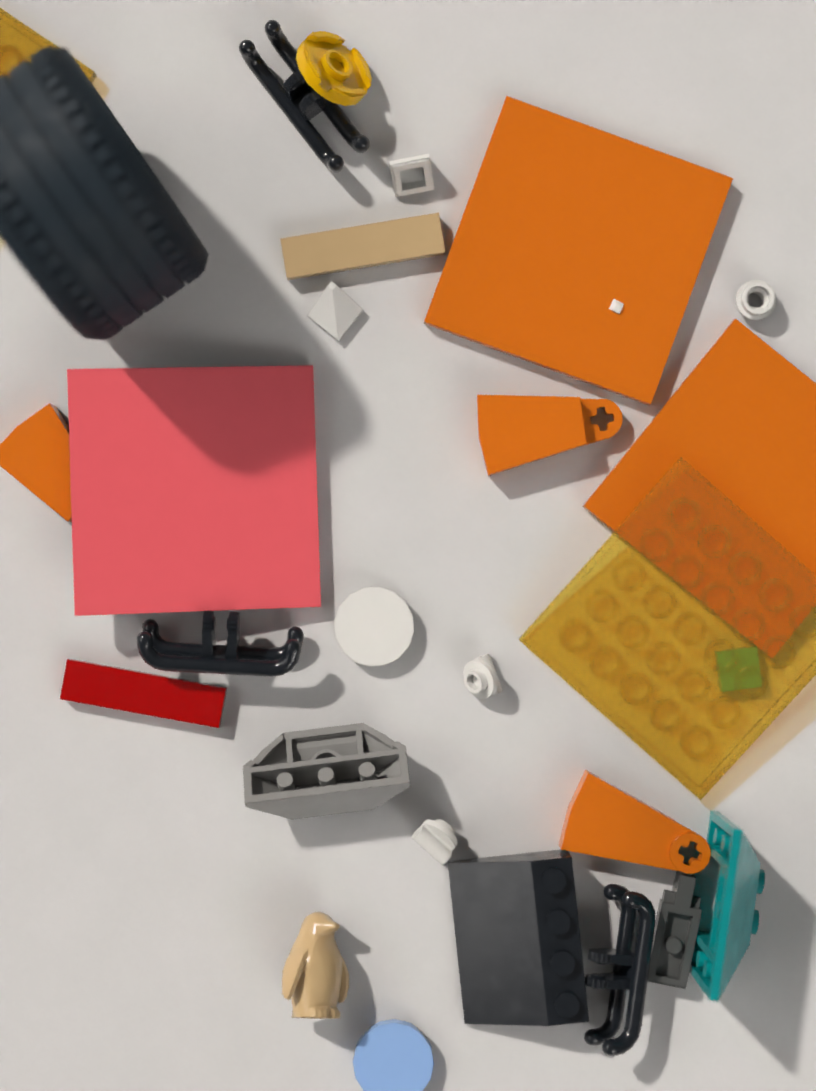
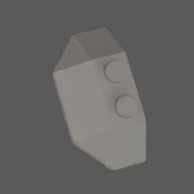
M364 723L282 733L265 747L253 761L250 760L243 766L245 806L291 820L373 810L410 787L406 746L398 741H393L383 733Z

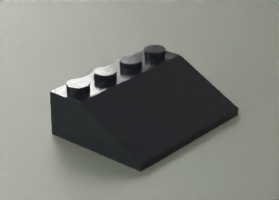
M560 849L448 861L464 1023L554 1026L589 1022L573 864L569 851Z

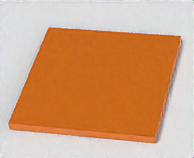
M506 96L424 324L649 406L654 398L733 178ZM613 299L624 303L620 314L609 309Z
M735 318L582 507L751 644L757 646L769 658L774 657L816 605V383Z

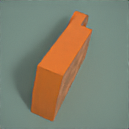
M477 395L478 438L488 476L609 439L620 430L623 421L620 408L608 399H580V397ZM599 408L604 409L605 415H612L613 422L607 424L605 431H600L599 425L591 424L590 421L592 417L597 415V409Z
M49 403L18 425L0 444V466L65 520L72 522L69 426L57 406Z
M585 769L567 808L558 844L561 850L680 871L686 874L698 873L708 865L711 857L710 846L700 834ZM690 841L695 842L694 848L700 852L698 858L691 857L688 863L683 862L684 856L679 852V848L681 846L688 847Z

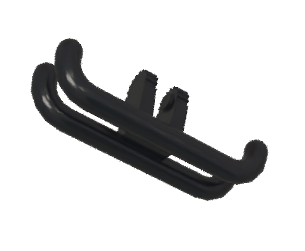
M269 20L265 24L266 35L277 53L293 72L285 80L284 85L280 83L263 61L252 41L243 40L239 45V51L252 73L320 161L331 172H340L344 167L342 157L335 154L310 120L323 111L345 141L358 153H364L369 149V139L359 133L338 104L332 103L320 96L305 81L298 68L296 60L297 51L284 35L280 24L276 20Z
M204 610L202 622V644L165 641L159 635L158 623L153 619H148L143 623L142 632L137 636L140 656L145 663L154 669L171 672L269 677L280 676L293 669L299 661L304 639L302 629L295 626L289 629L287 641L281 647L239 646L240 613L230 612L227 618V645H216V617L214 616V611Z
M608 884L603 890L604 896L609 900L618 901L621 907L616 949L591 948L589 949L588 959L598 964H614L613 972L592 973L585 976L586 986L594 989L610 990L608 1011L603 1025L596 1029L587 1030L584 1034V1040L588 1045L592 1046L602 1044V1050L606 1055L616 1056L624 1054L631 1049L640 1035L655 929V910L652 902L644 894L629 891L621 885ZM638 911L639 925L634 953L632 952V945L634 938L636 915ZM626 990H630L624 1031L619 1037L612 1039L620 1029L624 1013Z

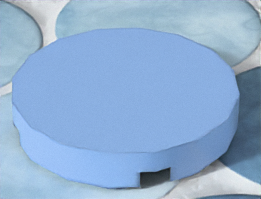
M397 1019L385 1020L374 1024L361 1036L356 1044L353 1066L355 1078L363 1091L424 1090L431 1080L434 1059L430 1042L416 1026L410 1022Z

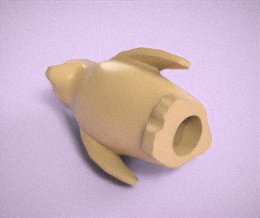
M314 912L305 917L283 968L282 994L285 999H291L292 1018L340 1019V1011L337 1009L338 1002H344L347 997L349 972L334 938V933L339 929V924L323 912Z

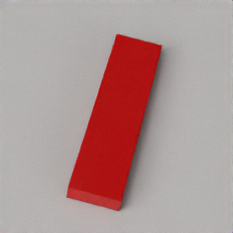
M67 659L60 699L219 728L221 726L227 687Z

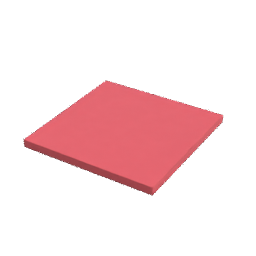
M313 365L67 369L75 616L321 607Z

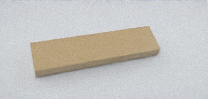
M439 213L280 238L287 280L445 255Z

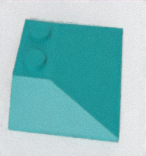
M710 811L706 841L710 846L711 856L720 864L711 932L698 931L689 972L709 1000L719 1001L750 945L751 934L757 933L759 911L755 910L756 895L763 892L765 872L760 869L761 863L743 830L720 812Z

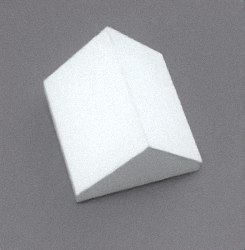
M429 154L389 161L395 197L435 190Z

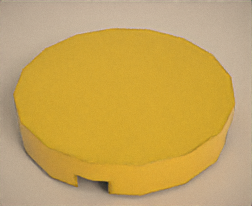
M326 31L312 32L299 45L296 54L298 68L305 81L320 96L332 103L343 106L356 105L367 94V90L372 83L369 66L365 59L354 47L350 51L346 46L342 45L345 40L339 35Z

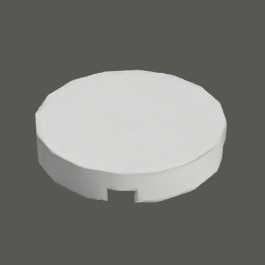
M365 587L350 594L339 606L334 620L335 638L342 652L354 662L368 667L385 666L399 659L409 647L414 633L413 615L406 601L394 591L382 587Z

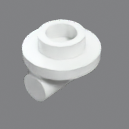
M489 653L477 657L465 665L463 670L464 684L473 696L479 699H486L503 692Z
M441 819L425 820L412 835V839L441 865L450 859L452 851L458 844L453 827Z

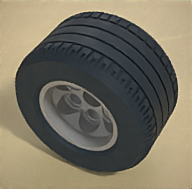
M48 46L31 55V62L24 60L8 71L9 77L6 75L0 77V238L43 295L76 332L86 339L105 340L123 330V326L127 327L143 316V311L147 313L163 302V296L169 298L185 287L183 282L186 281L189 284L197 279L205 270L209 253L68 49Z

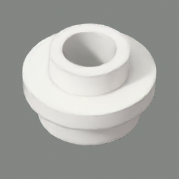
M750 280L738 289L735 297L736 308L746 319L755 321L764 319L773 312L776 306L775 291L765 281ZM750 294H757L761 298L760 307L755 308L749 304L748 298Z

